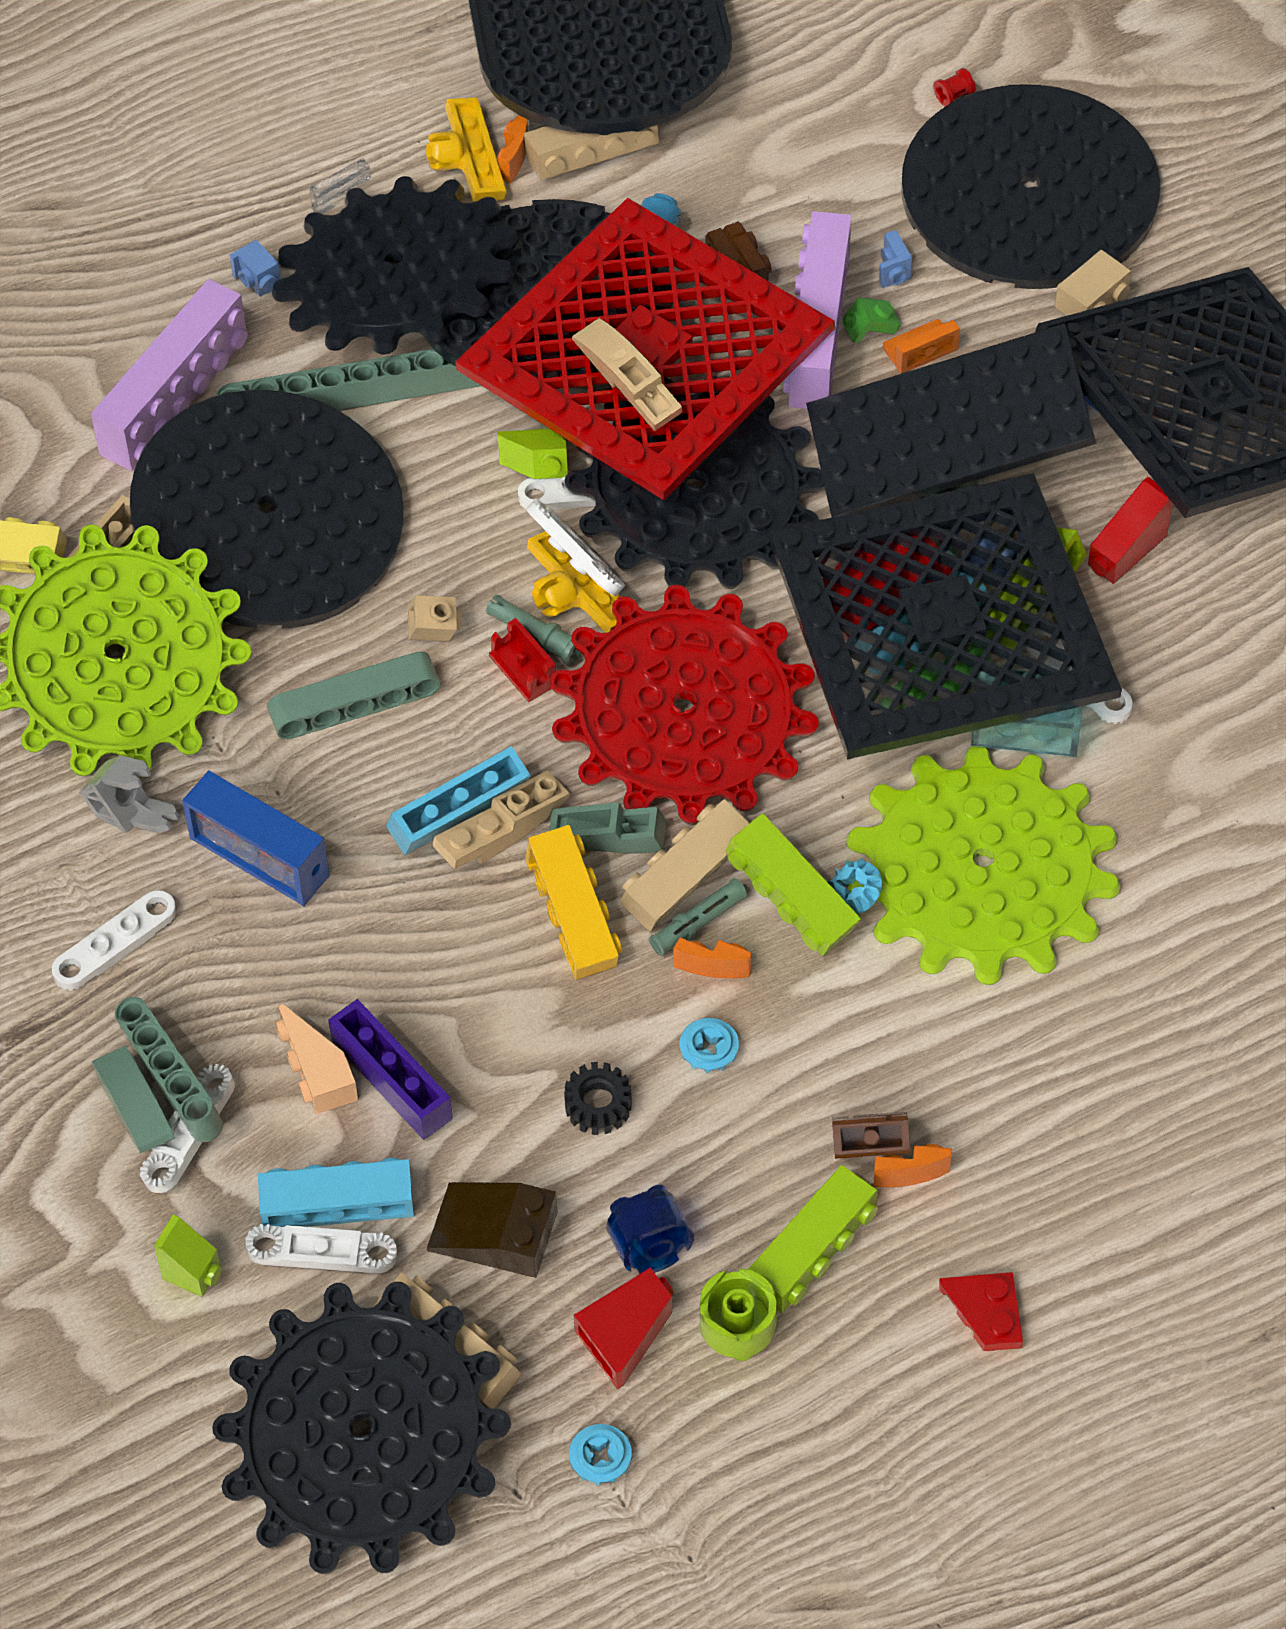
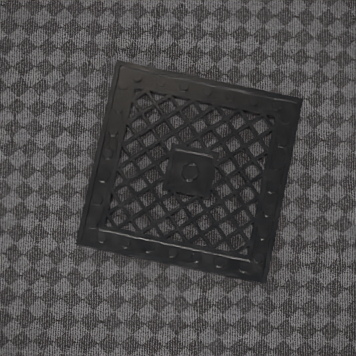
M1249 267L1038 323L1035 332L1065 323L1084 395L1184 518L1286 488V446L1270 441L1274 439L1286 443V429L1274 425L1276 423L1286 427V412L1277 410L1278 408L1286 410V396L1281 395V393L1286 394V380H1284L1286 378V310ZM1229 311V312H1232V313H1235V314L1244 316V318L1239 317V316H1236V315H1233V314H1230V313H1227V312ZM1203 318V319H1206V320H1209V321L1218 323V325L1213 324V323H1210V322H1207V321H1204V320H1201V319ZM1175 326H1179V327H1182V328L1191 330L1192 332H1189V331H1186V330L1177 328V327H1175ZM1224 326L1239 330L1240 332L1225 328ZM1149 333L1164 337L1166 340L1149 335ZM1198 333L1203 334V335H1206V336H1209V337H1212V338H1215V339L1213 340V339H1210V338H1207V337L1198 335ZM1248 333V334H1251V335H1254V336L1263 338V340L1258 339V338H1255V337H1252V336H1249V335H1246V334ZM1122 340H1125V341H1128V342H1131V343H1134V344H1137V345H1140V346L1137 347V346H1134V345H1131V344L1122 342ZM1173 340L1188 345V347L1173 343L1171 341ZM1220 341H1224V342H1227V343L1236 345L1237 347H1234V346H1231V345L1222 343V342H1220ZM1096 347H1097V348H1100V349H1103V350H1106V351H1109V352H1112L1113 355H1112V354H1109V353H1106V352H1103V351H1100V350H1097ZM1145 347H1146V348H1149V349H1152V350H1155V351H1158V352H1161L1162 355H1161V354H1158V353H1155V352H1152V351H1149V350H1146ZM1194 348L1209 352L1211 355L1194 350ZM1243 348L1259 353V355L1243 350ZM1118 355H1121V356H1124V357H1127V358H1130V359H1133V360H1136V361L1133 362V361H1130V360H1127V359L1118 357ZM1168 355L1173 356V357H1176V358H1179V359H1182V360H1185V361L1182 362V361H1179V360L1170 358V357H1168ZM1265 356H1269V357H1272V358L1281 360V362L1276 361V360H1273V359H1270V358H1267V357H1265ZM1141 362H1142V363H1145V364H1148V365H1151V366H1154V367H1157L1158 370H1157V369H1154V368H1151V367H1148V366H1145V365H1142ZM1239 363H1242V364H1245V365L1254 367V368H1256V369L1254 370V369H1251V368H1248V367L1239 365ZM1114 370H1117V371H1120V372H1123V373H1126V374H1129V375H1132V376H1131V377H1128V376H1125V375L1116 373V372H1114ZM1262 370L1278 375V377L1263 373ZM1137 377L1153 382L1154 385L1137 380ZM1160 385L1177 390V392L1161 388ZM1258 385L1275 390V392L1260 388ZM1133 393L1148 397L1150 400L1133 395ZM1156 400H1157V401H1160V402H1163V403H1166V404H1169V405H1172L1173 408H1172V407H1169V406H1166V405H1163V404H1160V403H1157ZM1179 408L1196 413V415L1181 411ZM1152 415L1167 420L1169 423L1154 419ZM1251 415H1252V416H1255V417H1258V418H1261V419H1264V420H1267L1268 422L1266 423V422H1263V421H1260V420L1251 418ZM1175 423L1191 428L1192 431L1175 426ZM1225 423H1226V424H1229V425H1232V426H1235V427H1238V428H1241V431H1240V430H1237V429H1234V428H1231V427H1228V426H1225ZM1198 431L1215 436V438L1199 434ZM1250 431L1264 436V438L1249 434L1247 432ZM1171 439L1186 443L1188 446L1173 442ZM1221 439L1236 443L1238 446L1223 442ZM1194 446L1210 451L1211 454L1194 449ZM1244 446H1245V447H1248V448H1251V449H1254V450H1257V451H1260L1261 453L1259 454V453H1256V452H1253V451L1244 449ZM1217 454L1234 459V462L1218 457ZM1190 462L1207 467V470L1191 465Z
M1034 473L769 531L770 545L847 760L1121 698L1122 688ZM995 521L1009 527L1005 534L991 528ZM964 529L976 535L972 541L958 536L959 532ZM1016 531L1018 532L1021 541L1013 538ZM930 536L942 541L939 548H935L926 544L925 541ZM984 538L997 544L993 551L980 545ZM896 543L909 549L905 556L892 551ZM950 546L964 551V553L958 558L947 553V550ZM1005 548L1019 553L1016 560L1001 554ZM862 551L876 556L872 563L858 558ZM917 553L931 559L927 566L913 560ZM972 555L986 561L982 568L968 562ZM829 558L842 563L838 571L825 565ZM1027 558L1030 562L1031 567L1024 565V562ZM884 560L897 566L893 573L880 568ZM939 563H942L953 569L949 575L935 570ZM994 565L1008 571L1004 578L990 572ZM850 568L864 573L860 580L846 575ZM906 570L919 575L915 583L901 577ZM966 575L975 578L971 585ZM1016 575L1030 580L1027 587H1023L1012 582ZM822 577L830 580L826 588ZM872 577L886 583L882 590L868 585ZM983 582L997 588L993 595L979 589ZM839 585L852 590L848 598L834 592ZM1037 585H1039L1042 595L1034 591ZM894 587L899 589L898 598L890 595ZM1004 592L1019 598L1015 605L1000 599ZM860 595L874 600L870 608L856 602ZM977 602L985 605L981 612ZM1026 602L1041 607L1037 615L1022 609ZM832 604L840 607V610L837 612L836 615L832 607ZM882 604L896 610L892 617L878 612ZM993 609L1008 615L1004 622L989 616ZM849 612L862 617L858 625L844 619ZM1048 612H1050L1053 622L1045 619ZM904 614L908 625L900 622ZM1015 619L1030 625L1026 632L1011 626ZM870 622L884 627L880 635L866 629ZM987 629L996 632L992 640L986 638ZM1037 629L1052 635L1048 642L1033 636ZM842 631L850 635L846 642ZM892 632L906 637L902 645L888 639ZM1004 636L1018 642L1014 650L1000 644ZM859 639L872 645L868 653L854 647ZM1060 639L1064 649L1056 646ZM914 642L919 652L926 651L924 655L910 649ZM970 644L985 650L981 657L966 651ZM1026 646L1041 652L1036 660L1022 654ZM881 649L895 655L890 663L876 657ZM936 652L951 657L946 665L932 659ZM992 654L1007 660L1003 667L988 661ZM1049 656L1063 662L1059 670L1044 664ZM852 659L860 662V665L856 670L852 662ZM903 659L917 665L912 673L898 667ZM958 662L973 667L969 675L954 669ZM1015 664L1029 670L1025 678L1011 672ZM869 667L883 673L879 680L865 675ZM925 669L939 675L935 683L920 677ZM981 671L995 677L991 685L977 679ZM1037 674L1043 676V677L1035 678ZM891 677L905 683L901 690L887 685ZM947 679L962 685L957 693L942 687ZM1003 682L1008 683V685L1001 686ZM862 687L871 690L867 697H865ZM913 687L927 693L923 701L909 695ZM969 689L975 691V692H973V693H968V694H967V692L969 691ZM879 694L893 700L889 708L875 703ZM935 697H937V698H939V699H942V700L933 701V700L935 699ZM901 705L906 706V708L899 709Z

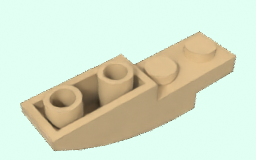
M598 318L572 336V340L613 388L616 386L654 431L682 413V406L662 384L661 375L624 336L608 323Z
M547 770L492 798L491 808L434 836L432 846L453 869L475 858L481 864L530 833L552 814V809L559 808L569 798L570 793Z

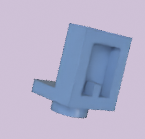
M897 230L885 233L884 248L881 249L883 262L879 265V283L882 288L899 285L906 280L912 279V256Z

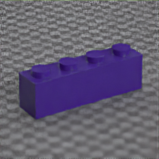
M358 999L328 1019L333 1044L344 1052L347 1059L423 1140L453 1119L451 1097Z

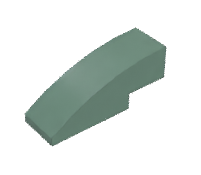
M616 802L552 809L549 831L570 825L573 835L579 834L585 850L613 853H653L664 849L667 821L658 807L624 810L621 804Z
M126 1046L92 1061L102 1088L112 1102L116 1115L140 1154L175 1138L154 1094Z

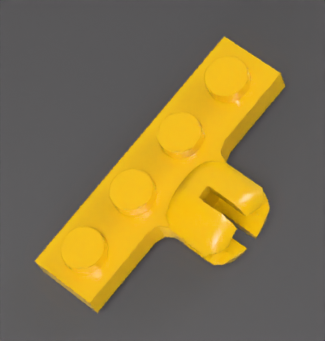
M478 97L447 99L445 110L452 131L433 132L428 136L430 142L426 145V157L430 161L428 162L429 167L435 171L455 170L457 168L463 170L473 202L485 197L504 200L506 188Z
M546 531L529 538L527 549L550 573L533 583L534 588L531 594L537 609H543L552 605L541 612L544 616L554 617L573 607H580L604 633L612 631L617 623L612 612V604L621 596L619 594L616 597L611 595L598 585L588 573L583 575L570 564L572 557L567 552L561 553L550 544L548 540L551 536Z

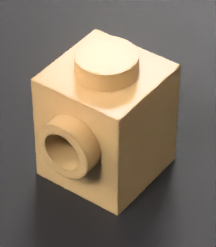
M415 595L408 606V640L449 642L455 632L460 630L462 622L461 610L456 609V597Z

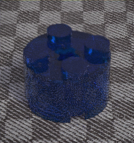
M655 1185L631 1198H619L610 1206L611 1215L607 1220L606 1230L624 1267L630 1272L631 1268H634L641 1274L650 1267L654 1273L662 1271L680 1260L677 1254L684 1247L689 1251L693 1245L694 1233L675 1196L668 1192L664 1185Z

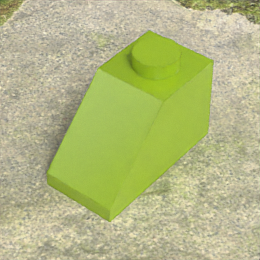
M548 428L498 431L499 463L532 479L562 478L568 474L566 439Z
M173 1214L154 1244L162 1279L203 1297L209 1286H215L222 1272L218 1251L184 1220Z

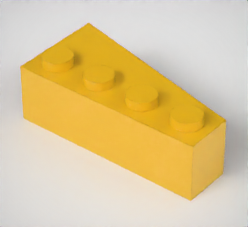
M566 825L529 837L525 862L529 871L534 870L535 886L540 897L547 895L549 898L546 901L548 917L554 928L561 927L562 933L558 934L559 943L575 980L616 967L619 958L618 954L622 953V948L615 932L610 934L606 921L610 920L607 906L603 899L598 901L594 888H597V881L591 867L586 868L581 857L585 855L581 837L579 834L573 835L570 825Z

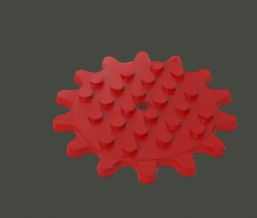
M672 585L664 593L663 606L656 611L650 612L640 608L634 599L623 596L617 598L612 604V612L617 622L616 627L612 631L600 633L589 627H579L573 631L571 642L584 655L585 662L577 670H558L550 677L552 690L556 694L568 697L575 702V710L572 714L559 718L553 723L552 734L561 743H582L589 748L590 755L579 766L578 770L579 778L585 785L595 786L608 779H616L626 785L627 789L623 799L626 810L647 808L657 799H668L677 805L681 820L688 825H693L699 822L696 818L705 809L706 801L713 797H721L730 801L738 811L749 812L756 806L758 801L757 793L753 788V780L756 777L770 775L782 781L792 779L798 772L799 764L794 757L786 752L784 742L786 739L794 736H810L819 726V720L814 713L801 710L796 707L792 700L795 692L805 689L813 683L815 678L814 670L804 663L790 665L781 662L776 653L778 647L787 639L788 632L786 627L779 622H769L758 629L746 627L740 620L743 602L735 594H725L720 597L713 608L700 610L692 605L689 591L685 587ZM686 699L693 704V707L689 710H684V713H682L674 703L677 700Z

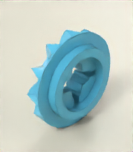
M861 858L856 862L847 860L846 865L841 869L834 868L835 876L832 880L827 881L828 884L856 914L868 910L876 902L882 889V878L878 869ZM856 878V881L864 887L853 888L850 893L845 885L853 884Z
M702 1018L692 1022L684 1029L680 1038V1050L683 1060L689 1062L692 1069L696 1067L704 1069L708 1074L711 1070L715 1069L723 1071L727 1064L734 1062L739 1050V1040L735 1030L728 1023L716 1018ZM703 1036L710 1044L717 1043L715 1045V1055L710 1053L708 1049L701 1050L703 1049Z
M595 1424L584 1428L574 1437L569 1449V1459L572 1469L576 1471L582 1481L586 1479L598 1486L609 1481L614 1483L619 1476L627 1473L628 1466L632 1460V1449L628 1438L622 1431L610 1425ZM609 1445L607 1457L610 1461L606 1462L601 1459L592 1466L594 1454L590 1450L601 1452Z

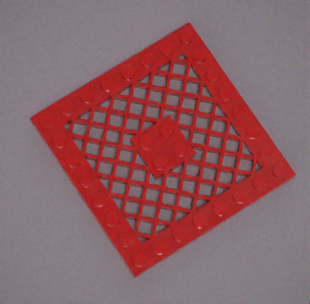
M626 198L455 363L457 371L662 500H665L835 329V320L645 207ZM639 251L644 253V257L625 258V253ZM648 251H650L651 253H653V254H655V255H654V256H649ZM620 254L621 259L614 260ZM669 266V272L651 274L650 268ZM674 266L681 271H674ZM630 270H646V275H627V271ZM622 271L623 277L604 279V273ZM599 274V280H593ZM700 282L705 284L706 286L700 287ZM678 283H695V288L677 289L676 287ZM671 284L672 290L653 292V286ZM648 287V293L630 295L629 289ZM624 289L625 295L606 297V291ZM601 292V298L583 300L582 294ZM576 295H578V300L571 301ZM720 297L721 303L703 305L702 299ZM726 298L730 299L733 302L726 303ZM697 300V306L679 308L680 301ZM671 302L674 304L672 309H655V304ZM644 305H650V310L644 307ZM638 306V307L632 312V308H631V307ZM625 307L627 309L626 314L608 315V309ZM603 310L604 316L585 318L584 312ZM580 313V319L561 320V314ZM746 313L747 319L729 321L728 318L730 314ZM752 313L759 318H752ZM556 315V321L549 322ZM723 315L722 322L705 323L704 317ZM598 318L612 327H617L615 330L624 336L661 375L662 384L672 395L685 394L686 401H679V404L682 406V413L688 414V420L671 421L654 431L649 424H645V419L634 406L619 408L618 401H627L628 399L617 389V386L612 387V390L593 392L592 385L609 384V382L600 372L591 373L590 367H594V365L585 354L565 357V351L579 350L580 348L572 338L563 339V333L581 331ZM699 318L700 324L681 326V320ZM676 320V326L670 323L669 321ZM772 329L773 335L755 337L754 330ZM749 331V337L731 339V333ZM558 333L557 340L540 341L539 335ZM725 334L726 340L707 341V335ZM702 336L701 343H693V337ZM534 337L535 342H529V343H527L529 340H531V339ZM764 348L759 354H757V349ZM750 349L752 351V356L734 358L733 351ZM560 352V358L541 359L542 353ZM728 352V358L710 360L709 354ZM536 354L537 360L518 362L517 356ZM704 355L705 361L686 363V356ZM679 358L681 359L680 364H674ZM586 367V374L567 376V369ZM743 369V370L736 376V370ZM562 370V376L543 378V372ZM730 370L731 377L712 379V372ZM538 372V378H536L530 373ZM707 374L706 380L688 381V375ZM683 376V382L665 384L664 382L665 377ZM588 386L587 393L569 394V388ZM556 389H564V394L560 393ZM722 390V391L715 397L714 391ZM709 392L710 398L691 400V393ZM614 402V409L595 411L594 404ZM581 405H590V411ZM693 412H700V413L693 419ZM640 418V425L621 427V420ZM609 421H616V427L610 424ZM679 433L673 440L671 439V434ZM666 434V441L647 442V436ZM642 437V443L634 438Z

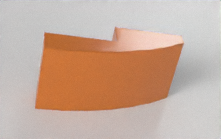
M520 115L514 121H509L503 133L506 146L500 150L497 158L502 179L510 184L521 169L526 156L524 133L528 132V122L526 118Z
M679 938L673 948L674 967L686 972L714 978L749 977L752 972V953L737 943L729 944L719 940L712 951L698 941L690 942Z
M937 1144L914 1146L913 1159H904L899 1155L875 1157L873 1187H903L939 1178L950 1172L952 1148H943Z

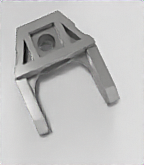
M120 755L104 762L79 792L96 817L108 824L114 825L124 833H128L132 827L160 833L172 828L167 820H179L180 818L173 804L149 798L141 787L143 783L139 777H150L151 775L148 766L142 760Z

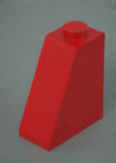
M1147 476L1090 544L1088 566L1091 567L1096 575L1106 578L1112 584L1117 582L1168 535L1173 503L1150 477Z
M651 1267L573 1315L575 1333L617 1390L624 1386L672 1314L673 1289L663 1276L658 1278Z

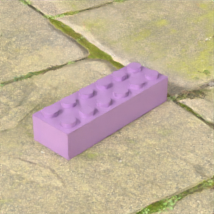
M812 211L810 224H804L802 244H807V246H803V249H800L799 269L804 270L800 271L799 275L796 276L795 294L800 295L796 296V298L835 320V329L784 380L783 393L789 394V407L807 409L806 403L831 395L850 258L851 215Z
M210 279L202 285L92 411L91 416L99 455L133 471L143 450L155 433L174 416L189 408L190 403L196 396L206 390L209 381L218 371H222L225 368L228 359L237 349H241L247 340L248 333L241 294Z

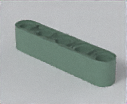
M414 652L280 693L269 700L267 709L279 738L293 739L429 697L439 690L441 683L429 654L426 652Z
M128 997L122 1000L115 1008L116 1020L126 1039L196 1141L209 1142L215 1139L223 1129V1122L211 1098L145 1001L139 997Z

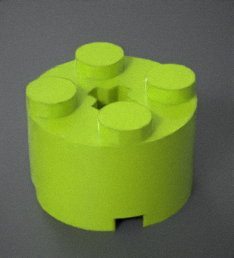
M739 1269V1271L728 1273L725 1270L710 1278L705 1284L700 1297V1333L705 1342L717 1353L738 1361L749 1360L753 1355L758 1354L770 1344L774 1337L777 1323V1301L770 1282L761 1274L750 1269Z

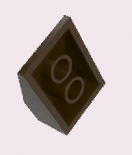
M449 1182L427 1245V1251L537 1278L558 1213L556 1191L523 1183Z

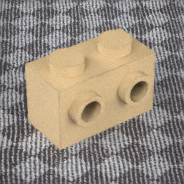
M1100 250L1057 286L1055 308L1067 316L1123 301L1130 291L1131 270L1103 250Z

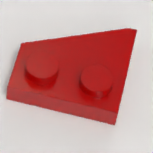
M1013 1272L939 1278L940 1292L948 1296L957 1309L956 1314L964 1325L973 1331V1337L983 1351L1022 1348L1023 1338Z

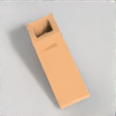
M284 1004L279 1005L281 1020L275 1021L276 1029L281 1042L288 1041L291 1050L286 1053L292 1072L300 1071L303 1081L298 1082V1086L304 1103L311 1102L315 1113L319 1114L358 1101L356 1082L344 1052Z

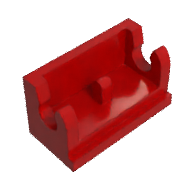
M514 618L508 622V633L505 637L501 638L497 632L493 633L489 657L529 703L552 689L550 677L556 671V664L518 619Z

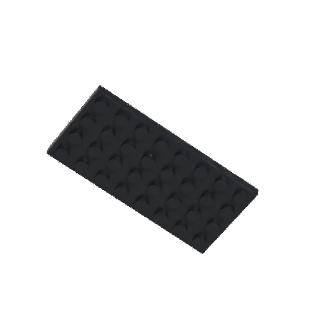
M1065 323L806 403L831 517L909 501L1097 444Z

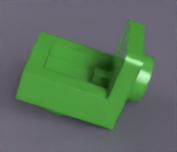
M862 297L856 299L842 319L850 339L854 343H860L868 331L895 334L901 326L889 301Z

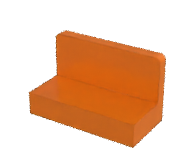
M936 319L883 342V350L900 374L958 350L960 328L954 319L944 324L941 320Z

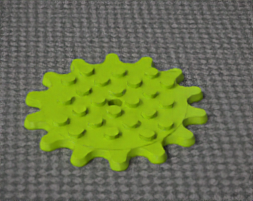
M89 524L80 530L79 550L75 555L68 558L59 557L53 550L44 545L34 547L29 553V563L36 574L33 584L24 589L11 585L0 586V609L6 612L10 618L8 629L0 634V662L8 670L6 680L0 684V711L21 708L28 713L30 722L21 735L23 748L29 752L36 753L43 750L53 741L65 742L71 748V770L79 776H88L93 773L99 759L105 754L110 753L142 760L151 770V753L154 747L160 743H170L185 755L198 753L202 747V738L195 727V720L198 715L206 711L229 715L236 710L238 705L235 693L222 685L220 681L221 672L228 666L244 664L251 657V647L246 641L229 638L221 629L223 620L236 612L240 607L241 600L237 592L231 589H224L218 592L205 591L199 583V578L207 567L208 559L206 554L200 549L193 548L186 551L176 560L163 558L158 552V531L151 526L144 525L139 527L128 545L117 548L107 542L103 529L97 525ZM112 644H120L125 648V653L121 659H112L106 656V649Z
M979 744L971 746L966 751L964 765L955 770L941 768L932 757L921 755L911 765V772L915 779V786L913 788L897 790L888 785L880 784L871 790L869 802L882 815V823L874 827H855L846 837L848 848L856 853L866 855L878 869L882 878V889L877 901L885 906L886 914L874 926L873 933L876 940L883 944H892L903 937L917 939L922 945L919 966L927 974L942 972L951 959H967L974 967L976 979L985 985L997 983L1002 976L1003 963L1013 957L1024 959L1038 973L1046 974L1053 971L1057 964L1056 955L1052 950V943L1055 939L1061 936H1069L1082 943H1090L1096 940L1099 935V927L1096 921L1085 912V905L1088 901L1095 898H1115L1121 889V884L1114 874L1102 871L1094 864V859L1098 854L1112 850L1116 846L1117 835L1113 828L1107 825L1091 826L1083 823L1078 818V815L1089 804L1090 793L1087 788L1080 783H1074L1059 790L1045 786L1042 783L1045 765L1042 759L1034 754L1025 756L1016 768L1010 770L995 767L991 763V756L988 750ZM979 854V856L993 858V863L983 867L977 865L974 859ZM856 878L853 884H848L850 893L853 888L864 887L856 881Z

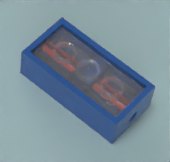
M210 770L205 773L182 800L191 840L302 906L307 904L330 876L325 841L322 836Z

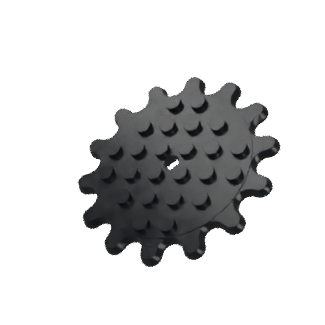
M409 176L398 178L393 189L386 195L369 196L361 188H352L346 193V207L340 213L324 215L312 212L305 217L304 230L312 236L308 241L301 244L284 245L279 249L277 258L279 265L293 268L296 271L292 275L274 283L272 296L278 302L300 301L302 304L290 314L289 327L293 331L302 332L317 325L327 326L329 330L325 336V346L332 351L344 349L355 338L369 337L373 340L374 351L378 354L386 355L397 349L398 342L402 336L413 332L420 333L429 342H440L448 336L449 332L446 321L452 315L464 313L473 317H480L490 311L491 305L489 300L480 293L485 286L493 283H507L514 279L516 276L514 266L507 260L495 257L500 251L518 244L519 234L512 226H488L489 222L501 212V206L495 198L485 197L472 203L460 202L465 191L464 187L455 179L445 181L439 188L431 192H418L417 184ZM391 258H393L394 261L400 262L397 264H391Z
M712 376V379L720 378L717 376ZM664 378L665 384L673 383L669 378ZM722 390L714 391L715 397H716ZM709 392L690 395L691 400L710 398ZM685 394L673 395L678 402L686 401ZM768 396L665 500H662L578 446L576 448L588 455L593 462L587 469L569 472L565 476L564 483L571 494L589 497L595 501L594 509L580 518V530L585 536L590 538L600 535L617 537L621 541V546L615 553V562L622 571L629 572L643 562L653 561L665 568L664 580L668 587L672 585L685 587L692 573L705 570L713 573L724 588L734 589L743 580L741 565L748 560H759L772 569H779L769 542V531L819 520L816 513L804 508L799 502L801 495L818 492L824 487L821 469L801 466L795 459V454L809 444L811 435L806 428L801 426H794L788 429H777L769 422V415L775 408V402L771 396ZM628 400L618 401L619 408L633 407ZM614 402L604 403V410L614 409ZM693 412V419H694L700 412ZM679 414L671 421L688 420V414ZM640 418L621 420V427L640 425ZM613 421V424H612V425L615 426V427H616V421ZM679 433L671 434V439L673 440ZM666 434L647 436L648 443L666 441ZM642 437L634 438L642 443ZM695 478L701 480L704 484L700 489L689 484L686 485V482Z
M403 1282L390 1283L385 1288L379 1303L371 1308L358 1306L354 1301L351 1289L346 1284L334 1283L324 1293L325 1307L323 1314L313 1322H303L291 1310L280 1309L274 1312L269 1320V1328L276 1339V1349L273 1354L262 1360L246 1355L239 1356L233 1360L229 1368L232 1380L246 1389L248 1396L245 1406L238 1412L222 1414L213 1422L212 1431L215 1438L220 1442L239 1445L244 1453V1460L241 1466L228 1474L222 1482V1492L225 1497L231 1501H240L253 1496L261 1498L266 1505V1514L256 1531L259 1543L266 1548H274L292 1534L299 1533L305 1535L311 1543L310 1566L319 1574L332 1572L337 1567L342 1553L349 1547L354 1546L362 1547L366 1550L371 1566L377 1572L382 1574L392 1572L399 1563L400 1541L404 1536L412 1532L425 1535L436 1546L449 1544L456 1534V1527L448 1514L450 1501L459 1494H469L477 1498L487 1497L493 1492L496 1485L492 1472L478 1463L476 1452L479 1445L484 1441L502 1438L507 1435L511 1428V1418L505 1411L484 1407L479 1400L481 1386L494 1378L499 1372V1359L490 1351H483L470 1356L463 1355L457 1351L455 1339L464 1325L465 1318L462 1311L455 1306L443 1307L434 1317L427 1320L415 1318L410 1311L412 1292L408 1285ZM368 1418L372 1421L370 1434L362 1437L353 1435V1425L358 1419Z

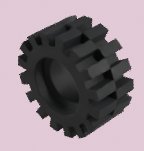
M591 1062L590 1070H587L585 1064L580 1066L579 1075L573 1071L570 1074V1081L565 1083L564 1100L567 1117L570 1116V1122L574 1127L579 1123L580 1131L586 1133L588 1127H591L592 1135H598V1128H604L605 1134L611 1133V1125L619 1129L622 1126V1119L627 1121L629 1111L632 1108L631 1085H629V1079L626 1074L622 1076L621 1069L618 1067L611 1071V1065L605 1062L603 1069L598 1068V1062ZM603 1089L610 1092L612 1101L607 1106L595 1108L588 1106L584 1102V1096L591 1090Z

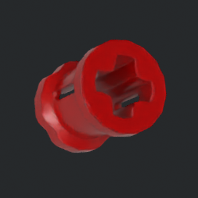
M965 68L959 69L955 72V75L945 80L938 79L933 83L936 98L944 107L952 103L953 100L963 95L972 94L976 90L975 82Z

